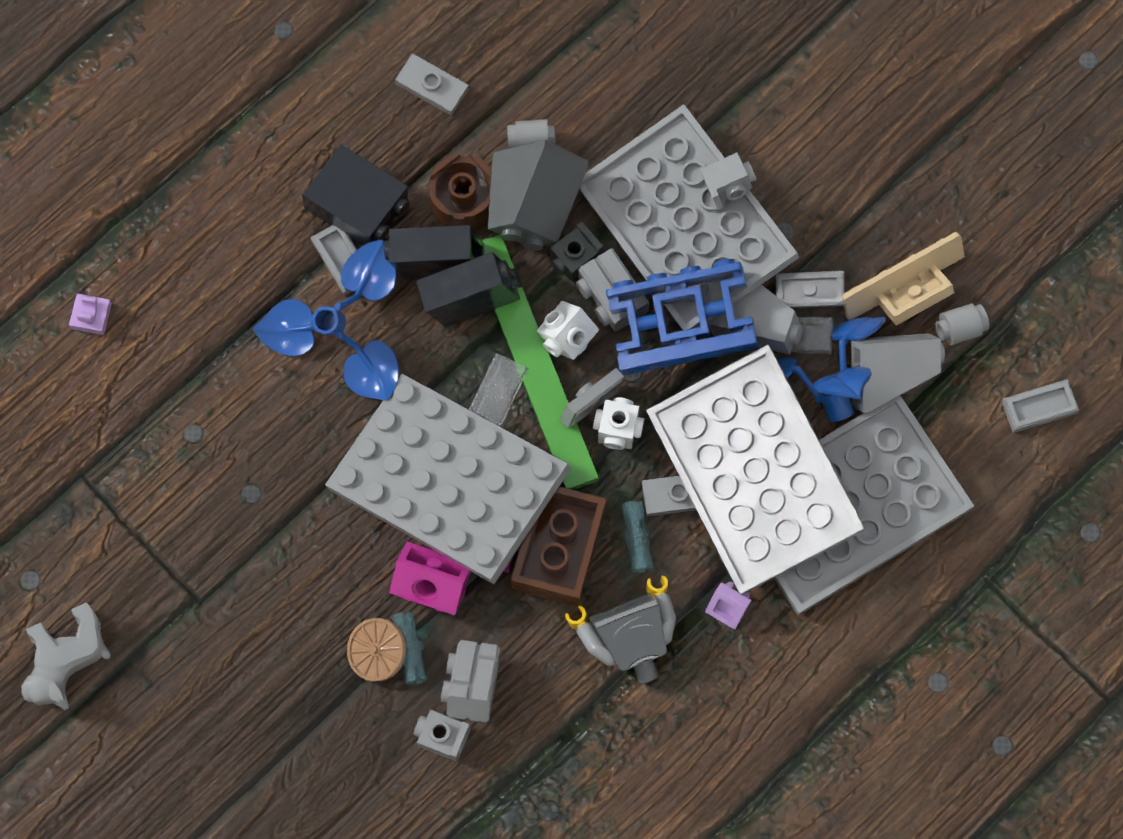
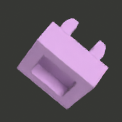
M76 294L69 327L72 330L104 335L112 305L110 299Z
M730 581L726 585L721 582L705 612L735 630L751 602L749 599L750 592L742 595L732 589L733 582Z

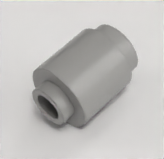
M547 119L515 121V125H507L509 148L541 140H547L555 144L554 126H548Z
M968 304L940 313L939 321L936 322V331L941 341H946L950 346L982 336L984 331L989 330V319L981 304L976 306Z

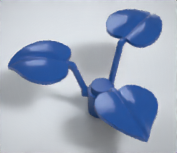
M377 240L360 247L344 263L341 271V283L347 290L356 292L353 296L341 303H335L333 308L328 306L320 307L314 313L305 303L299 300H284L275 305L253 327L256 336L272 350L287 356H301L313 348L315 337L312 330L329 336H337V338L343 340L357 352V354L351 355L344 364L343 376L347 386L360 396L384 401L389 400L394 393L399 378V365L395 353L387 344L378 340L369 342L362 349L359 344L344 334L346 318L341 312L343 308L359 300L361 295L368 300L377 301L388 296L394 289L397 281V270L385 259V242Z
M885 317L855 318L833 328L830 332L831 339L840 340V371L837 374L817 380L814 385L801 367L796 366V358H776L786 378L791 374H797L814 395L816 403L822 402L828 421H841L853 415L854 410L850 398L860 400L864 386L872 375L868 367H846V345L850 340H861L872 335L884 324L886 319Z

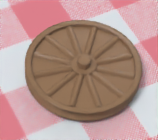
M371 618L361 622L352 631L347 644V657L351 668L359 677L368 681L379 682L393 677L402 667L406 656V642L402 631L397 625L386 619Z

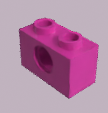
M406 542L396 561L389 593L407 601H414L434 608L437 611L455 615L464 598L471 571L437 551Z

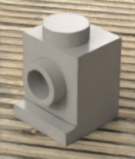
M734 153L700 169L717 210L724 208L723 201L735 200L745 195L747 190L753 188L751 182L757 180L749 161L742 164L738 153Z
M430 710L427 717L420 716L413 735L419 737L417 741L418 747L458 762L471 729L468 723L460 722ZM437 727H444L447 730L443 738H436L433 735Z

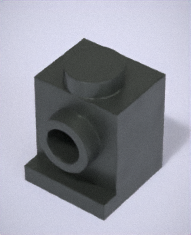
M580 222L577 228L550 248V263L561 276L566 274L573 281L578 277V269L592 259H596L603 253V245L586 225ZM577 246L580 252L578 254H571L569 250Z

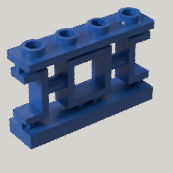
M724 259L715 262L712 268L701 270L700 266H691L681 269V274L667 277V273H657L647 276V281L634 284L633 280H624L614 283L613 288L607 289L606 296L609 300L610 312L612 314L628 313L633 340L616 344L620 371L624 375L759 348L753 318L747 317L737 320L735 318L730 290L747 287L742 263H735L734 259ZM734 277L733 279L720 281L723 300L705 304L700 285L687 288L688 286ZM666 291V293L652 295L656 313L652 315L637 317L633 300L620 302L625 299ZM695 298L700 327L668 334L663 304ZM726 314L731 332L744 329L741 332L697 340V338L711 336L707 318L711 316ZM658 328L663 345L676 343V345L630 354V352L643 350L640 331Z

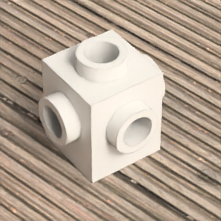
M561 301L545 317L543 324L537 329L538 334L545 340L543 346L549 353L555 357L562 355L572 360L586 349L589 341L599 331V328L580 307Z
M619 397L614 398L613 401L605 399L603 410H596L593 429L599 430L598 443H602L611 449L623 450L626 448L632 450L634 437L641 438L644 418L639 417V406L633 405V401ZM612 419L621 420L624 422L621 424H617Z

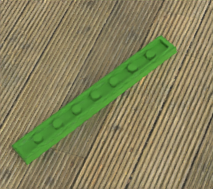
M500 234L483 240L484 255L493 252L502 261L506 260L511 269L514 268ZM521 286V288L517 289L521 300L496 308L494 312L551 455L564 461L570 467V471L562 481L564 488L575 490L599 481V477L578 425L575 424L567 429L560 421L565 407L569 403L550 355L543 346L544 340L537 332L538 325Z

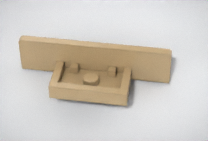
M954 232L844 293L842 300L844 301V309L848 320H852L879 305L894 324L898 325L954 294L953 284L941 270L965 257L961 236L958 232Z

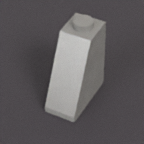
M760 285L733 304L736 320L747 317L753 318L759 347L762 348L769 345L773 351L790 355L793 344L797 345L802 335V325L795 311L763 285ZM726 314L717 315L708 322L713 336L744 331V329L731 332Z
M928 333L851 340V367H868L872 373L869 381L864 386L860 400L851 398L852 407L861 412H870L940 374L941 363L945 359V350L941 339Z

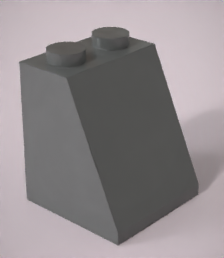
M547 140L493 152L488 230L500 234L504 240L522 244L526 250L539 251L544 246L556 244L559 241L587 171L588 160Z

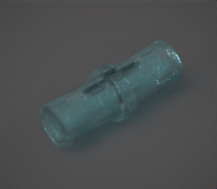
M643 501L625 502L621 504L626 531L623 537L624 543L628 544L632 573L649 572L654 567L649 548L651 532L647 530Z
M405 611V615L400 612L391 616L393 623L402 631L406 642V656L403 663L406 685H413L416 680L417 684L428 680L421 650L424 648L423 642L418 640L413 611Z

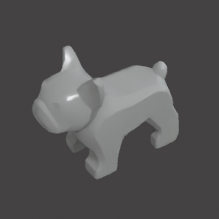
M88 603L72 609L73 615L79 624L76 637L53 639L42 623L26 629L31 642L37 647L34 660L35 667L31 675L23 682L21 689L23 698L27 702H33L36 705L55 704L63 710L69 709L65 695L68 678L75 672L97 662L101 657L104 659L110 658L111 654L105 646L101 635V623Z

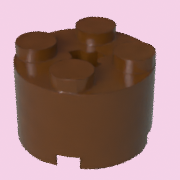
M460 154L451 155L441 160L432 170L429 181L430 203L435 217L443 225H470L474 230L488 221L492 169L485 161L472 155L471 157L460 156Z

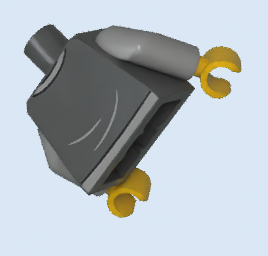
M661 576L662 588H654L649 578L646 586L647 595L589 617L591 623H588L587 613L582 606H578L582 614L581 619L573 621L568 613H566L565 617L569 626L577 630L579 638L590 654L607 666L616 665L620 671L633 667L638 682L646 683L658 677L653 659L667 653L666 645L672 641L676 615L670 596L666 594L668 580L665 576Z

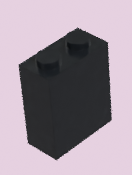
M342 144L302 194L305 210L330 226L333 225L339 228L362 246L377 240L383 241L389 233V224L395 217L400 218L405 213L410 202L408 200L407 185Z
M470 225L389 229V240H385L384 255L386 261H389L404 279H422L483 256L484 242Z
M493 252L416 281L425 312L445 327L521 300L517 290L521 288V281L516 269H511L506 260L502 261Z

